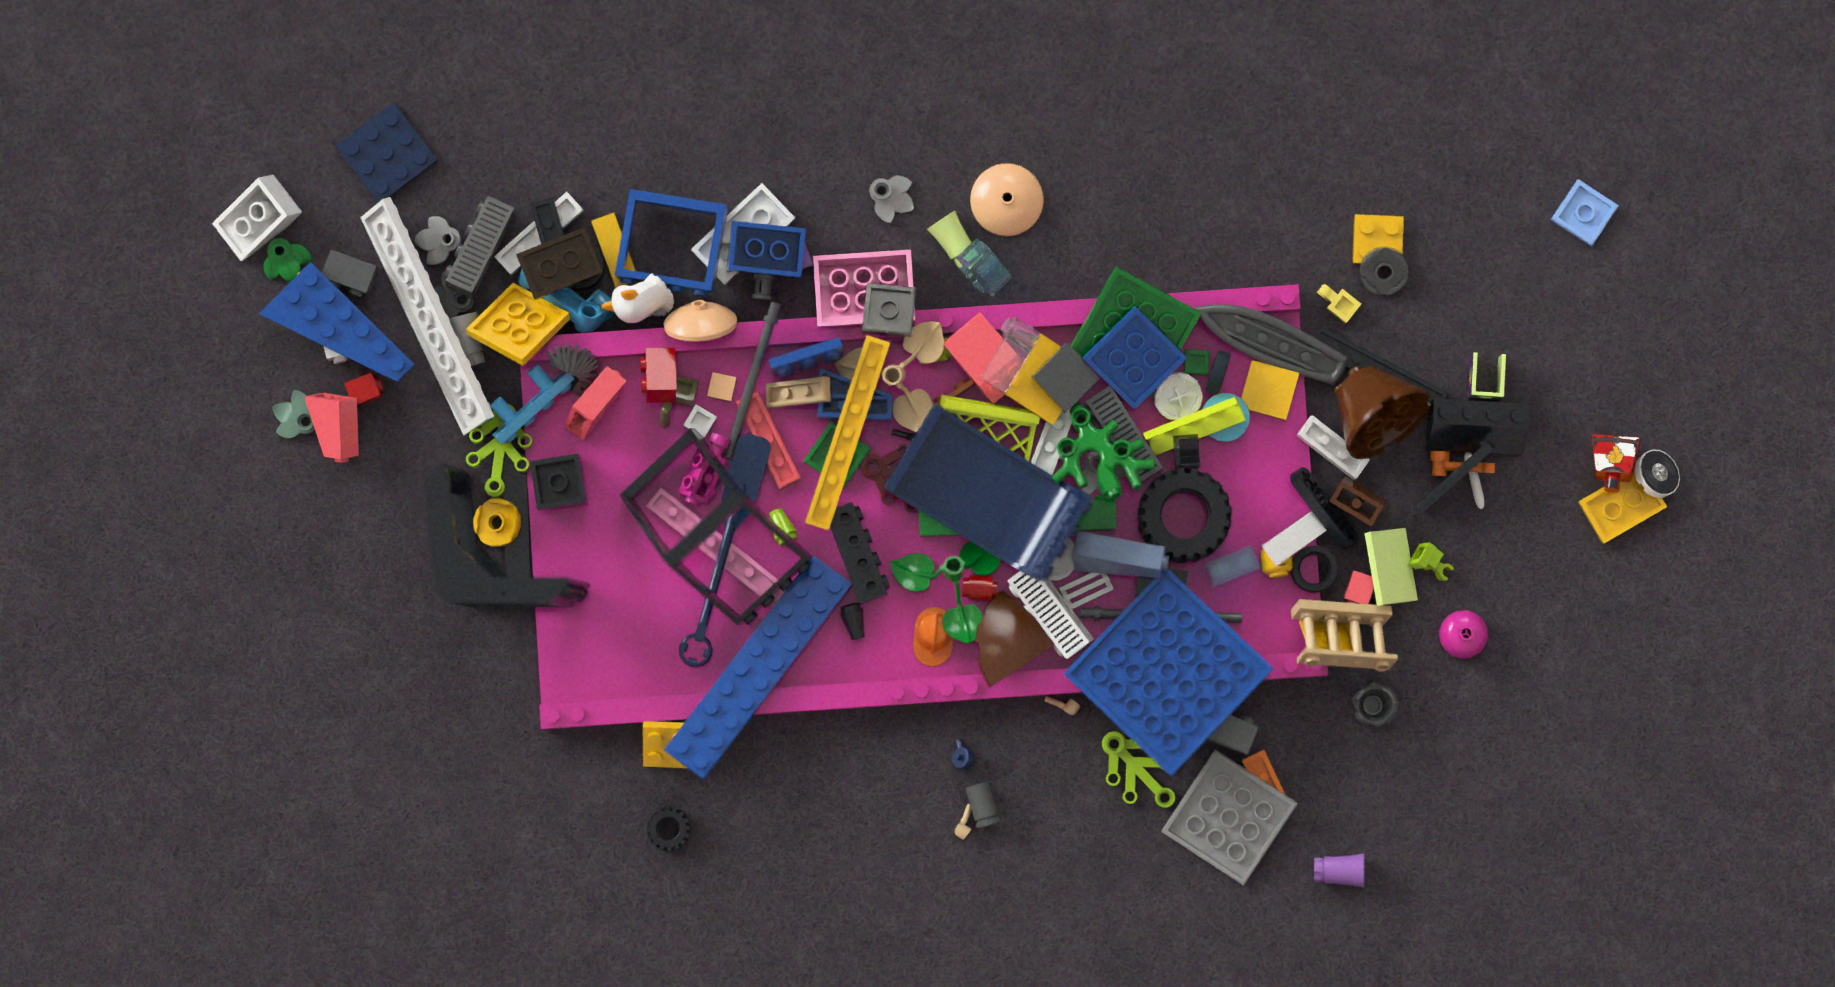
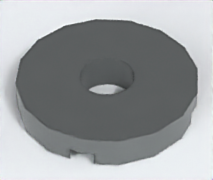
M1386 246L1375 248L1368 252L1362 259L1359 269L1361 281L1366 289L1378 295L1394 294L1401 290L1408 278V264L1403 254L1394 248ZM1381 266H1388L1391 268V272L1388 276L1382 277L1378 275V269Z

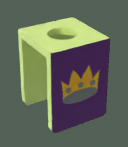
M1473 352L1470 355L1468 398L1501 400L1504 397L1506 354L1498 357L1497 393L1476 391L1478 353Z

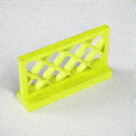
M941 395L940 405L944 410L956 414L965 423L973 417L980 418L984 426L979 428L978 431L983 432L987 429L993 440L1000 443L999 440L1011 433L1017 444L1009 449L1014 451L1020 447L1024 453L1023 458L1028 461L1030 460L1036 425L1039 424L1040 417L1028 409ZM960 415H965L967 417L962 419ZM997 421L1003 422L1007 430L995 437L989 427ZM1008 423H1012V424H1015V425H1013L1012 427H1010V426L1008 425ZM1021 425L1029 426L1028 436L1019 441L1013 431Z

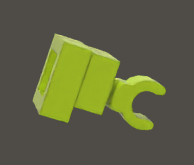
M1430 542L1419 544L1408 563L1415 570L1433 569L1436 578L1440 581L1448 580L1443 575L1444 568L1448 571L1454 570L1452 565L1440 562L1444 553Z

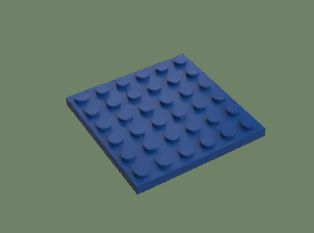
M1167 568V571L1162 570L1161 579L1155 578L1064 672V675L1172 777L1274 668Z

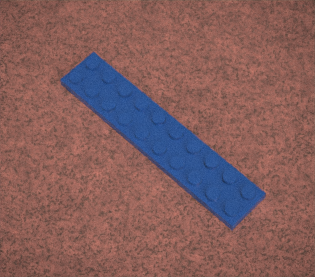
M812 555L813 559L809 561L811 566L803 574L796 576L793 580L794 582L786 589L664 749L666 753L703 780L708 776L852 587L851 582L814 555Z

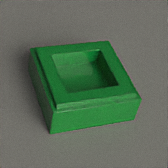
M1185 349L1187 359L1184 361V373L1208 376L1210 351Z

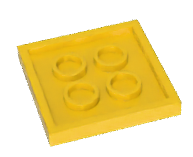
M512 283L466 328L468 336L524 366L570 320L569 312L543 298L534 300L530 291Z

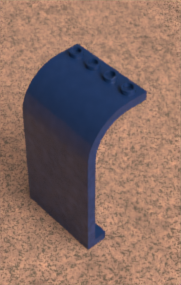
M933 404L883 487V489L1039 582H1042L1043 578L1047 580L1055 568L1052 566V563L1056 557L1059 559L1062 557L1067 548V545L1064 543L1069 536L1073 537L1080 527V524L1077 523L1082 514L1086 516L1093 505L1090 502L1092 496L1088 493L1080 491L1063 481L1057 485L1051 479L1053 475L955 417L937 404Z

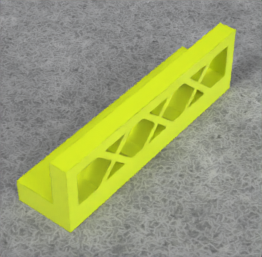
M1233 397L1143 434L1145 439L1149 441L1153 453L1157 456L1174 449L1173 436L1198 434V439L1242 423L1246 419L1238 398Z

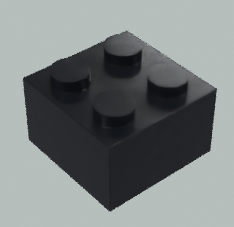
M578 453L530 461L536 506L539 512L588 504L581 457Z

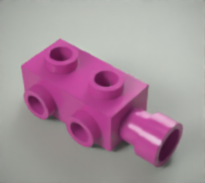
M712 432L709 439V447L726 469L724 465L726 460L721 458L723 450L727 449L730 440ZM697 448L678 491L687 496L685 501L698 507L700 503L707 505L708 501L714 498L716 494L714 487L719 478L699 448Z

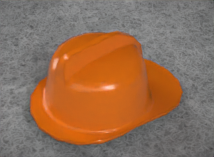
M938 607L927 608L922 611L915 623L914 653L920 662L928 666H939L946 662L953 646V638L946 634L942 624L946 611Z

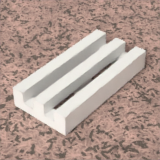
M1090 573L1060 587L1059 590L1070 608L1074 609L1114 590L1107 574ZM1100 574L1102 575V579L1067 595L1066 590ZM1101 584H1106V588L1075 603H1071L1070 599Z

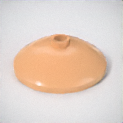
M999 164L987 169L977 178L971 191V209L978 223L987 231L999 236H1014L1027 231L1038 220L1043 208V192L1036 177L1027 169L1014 164ZM1010 194L1012 196L1011 201H1004L1003 195Z
M696 300L679 307L664 320V331L666 334L684 341L716 339L729 334L737 326V316L733 311L720 304L703 300Z

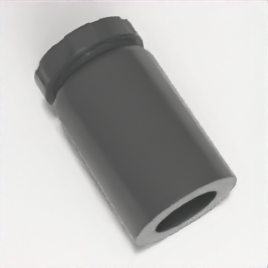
M988 781L965 788L974 820L977 821V828L988 827L1000 822Z

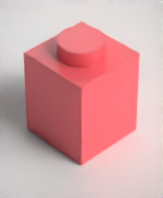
M1352 571L1342 600L1348 601L1347 603L1369 604L1374 589L1372 576Z

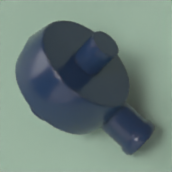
M956 740L957 749L953 752L952 762L958 769H968L974 763V753L968 747H964L963 740Z

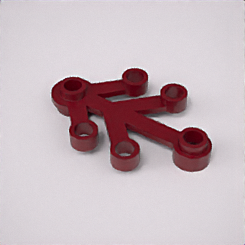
M901 444L897 450L883 457L874 454L868 455L861 463L863 475L869 479H874L881 493V501L885 505L894 504L896 496L893 495L891 502L884 500V495L890 492L883 489L886 483L883 476L890 477L894 468L887 465L902 457L899 450L902 447L907 448V444ZM870 463H876L878 469L870 471L868 466ZM905 502L904 508L908 513L917 512L918 509L916 508L914 510H909L907 508V503Z

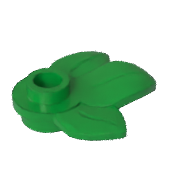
M275 238L267 247L269 256L264 262V272L269 280L276 278L280 274L283 279L291 282L298 272L301 271L300 265L311 262L312 257L309 251L301 244H290L286 239ZM282 246L284 253L281 255L276 254L275 248Z

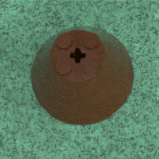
M1356 366L1348 372L1349 377L1334 389V393L1337 396L1346 449L1355 459L1375 457L1384 453L1383 447L1393 440L1396 444L1403 441L1423 421L1430 408L1428 402L1430 396L1425 390L1374 366L1364 368Z

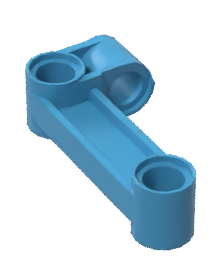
M521 269L518 282L523 288L530 290ZM569 287L543 297L548 302L569 312L570 320L574 323L577 331L581 333L593 332L615 313L602 309L601 305L611 301V298L600 289L596 290L587 300H584Z

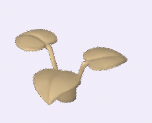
M930 321L914 326L911 337L905 336L903 341L904 349L912 353V355L903 363H900V365H890L881 370L880 373L887 384L897 385L905 393V395L895 399L892 412L900 425L914 432L918 431L933 404L930 396L923 389H915L910 393L902 384L906 377L904 367L916 357L922 363H932L941 357L944 351V336L942 325L939 322ZM862 348L852 350L835 363L841 376L852 380Z

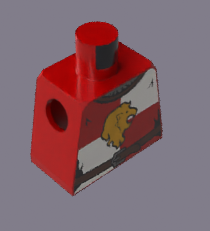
M1593 434L1596 479L1605 481L1604 490L1606 492L1618 493L1620 482H1631L1640 451V437Z

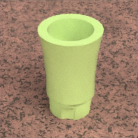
M955 211L927 229L940 243L950 259H954L959 268L978 256L975 249L971 247L973 243L963 229Z

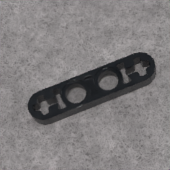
M1301 467L1291 473V484L1337 545L1343 550L1358 543L1356 531L1338 507L1329 502L1331 498L1312 473L1305 467Z

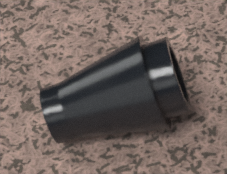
M859 602L841 606L840 616L850 634L851 640L865 637L863 607L860 608Z

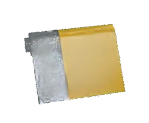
M1016 316L1012 319L1007 318L1001 327L1004 339L986 367L981 379L1041 419L1054 425L1062 410L1033 380L1032 376L1061 346Z

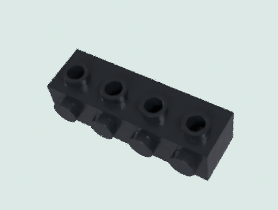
M850 502L836 508L830 528L858 601L862 605L888 595L886 589L890 588L886 575H880L877 566L881 565L877 552L872 553L869 547V543L873 541L868 528L863 530L860 524V520L864 518L859 505L854 507L853 503Z

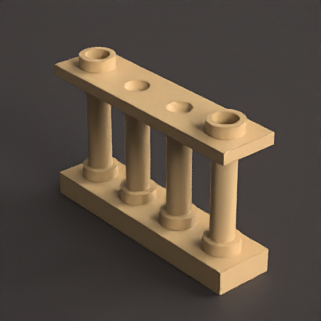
M1299 599L1291 609V618L1301 620L1304 623L1306 648L1297 657V664H1306L1310 667L1327 665L1371 668L1377 671L1389 670L1398 660L1397 654H1386L1382 626L1392 616L1391 606ZM1313 621H1324L1327 624L1330 650L1316 649ZM1336 622L1347 623L1350 626L1353 651H1340ZM1359 624L1372 626L1376 653L1363 652Z

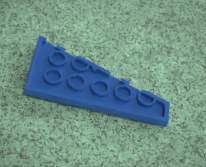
M311 262L259 313V315L396 382H399L415 366Z

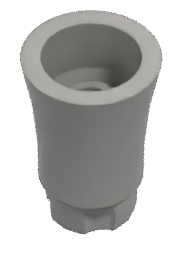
M477 312L450 318V324L455 335L459 338L460 345L471 366L485 363L482 343L468 336L466 328L478 318Z

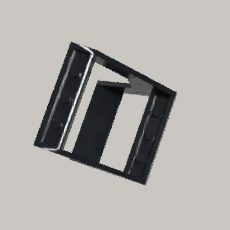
M690 428L620 494V497L661 558L672 570L737 625H742L743 623L750 624L758 616L756 611L760 607H768L776 599L773 596L780 589L785 591L794 582L791 579L797 573L803 574L811 566L809 561L813 559V556L764 514L730 477L704 438L695 428ZM695 442L730 494L670 549L656 532L635 501V498ZM743 506L800 556L801 559L746 611L739 615L696 578L683 562Z
M439 462L423 482L435 590L446 603L468 607H572L576 601L580 603L588 595L589 591L587 589L590 587L588 582L568 577H508L478 549L477 535L473 524L474 509L470 475L461 468Z

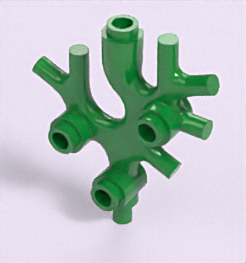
M1077 401L1069 412L1073 428L1079 433V436L1076 440L1063 438L1058 442V454L1064 464L1051 479L1058 485L1068 475H1072L1079 489L1085 488L1088 483L1080 467V458L1088 451H1095L1100 455L1101 459L1097 470V479L1104 497L1111 501L1122 495V487L1115 473L1117 466L1124 467L1134 490L1141 488L1142 483L1137 474L1138 471L1155 469L1154 460L1133 458L1135 451L1145 448L1142 440L1139 439L1131 443L1126 440H1118L1112 445L1109 440L1110 436L1119 428V425L1112 420L1103 429L1095 428L1089 411Z

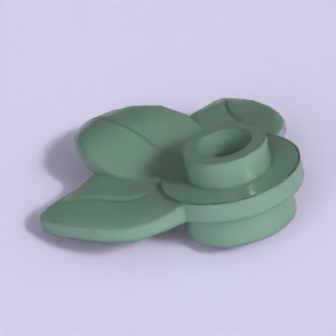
M293 391L291 403H279L272 407L276 418L281 422L276 433L284 438H294L300 433L309 434L315 431L305 401L306 395L301 391ZM305 417L310 418L311 422L308 426L302 425V420Z

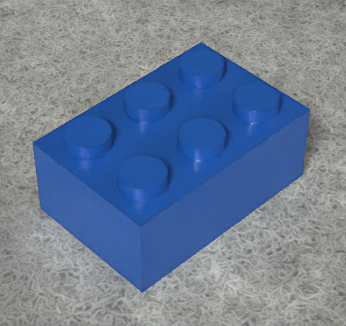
M732 221L727 270L801 278L806 228Z

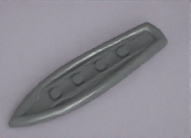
M1210 304L1195 308V310L1200 312V318L1215 335L1226 344L1256 360L1298 372L1301 376L1335 385L1345 372L1347 356L1278 318L1261 311L1229 304Z

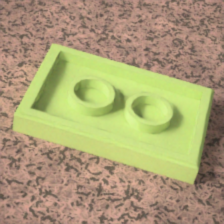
M1406 528L1365 533L1377 606L1417 601L1413 568L1408 565L1411 557Z

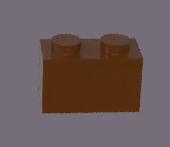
M1345 476L1329 502L1372 527L1388 501Z

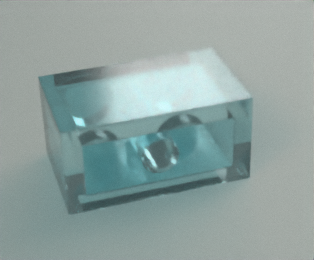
M978 238L956 257L962 265L959 269L967 278L970 279L972 277L974 279L972 285L981 294L985 291L993 297L1013 278L992 250Z
M1251 545L1204 565L1213 588L1261 568Z

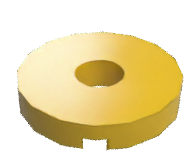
M502 498L487 500L476 510L473 519L474 531L484 544L492 547H504L512 543L518 536L521 528V516L518 508L512 502ZM496 516H499L502 520V524L498 529H495L492 525V521Z

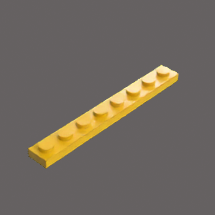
M866 336L805 523L826 530L830 528L890 346L889 342Z

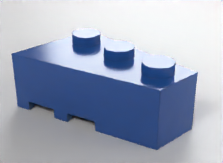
M819 368V377H830V402L818 403V420H839L852 380ZM875 389L865 421L892 422V395Z

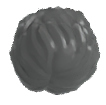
M1375 682L1362 687L1352 697V702L1356 709L1354 713L1355 718L1359 722L1377 727L1388 724L1397 717L1396 714L1399 709L1397 695L1391 688Z

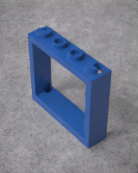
M630 189L615 276L621 279V283L635 285V281L643 282L650 275V273L625 269L637 203L716 216L705 282L653 274L658 276L672 292L682 293L683 289L691 290L692 294L696 296H707V293L713 294L728 213L727 205Z

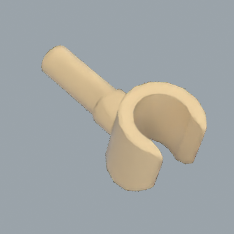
M1049 696L1045 698V702L1061 708L1069 715L1076 714L1080 708V705L1071 698L1066 704Z
M967 804L963 817L955 828V835L962 840L966 838L971 828L965 825L972 810L970 804Z

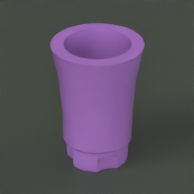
M1364 853L1336 857L1324 856V859L1314 858V882L1324 881V884H1344L1364 888Z

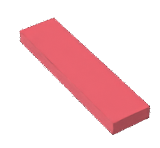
M758 391L753 393L745 422L751 434L763 437L770 443L771 449L767 466L780 490L800 480L801 477ZM741 399L738 400V401H736L738 407H739V404H740Z

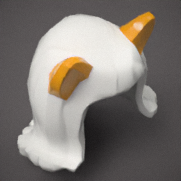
M652 273L643 282L633 286H618L612 293L611 301L604 303L601 307L604 310L615 312L626 323H637L648 316H665L673 308L674 298L665 283Z

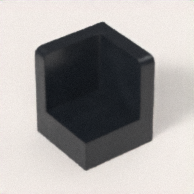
M1198 434L1173 436L1176 470L1177 468H1200Z

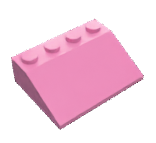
M911 250L813 256L818 328L863 325L867 283L913 287ZM914 305L913 322L916 321V319H915V305Z

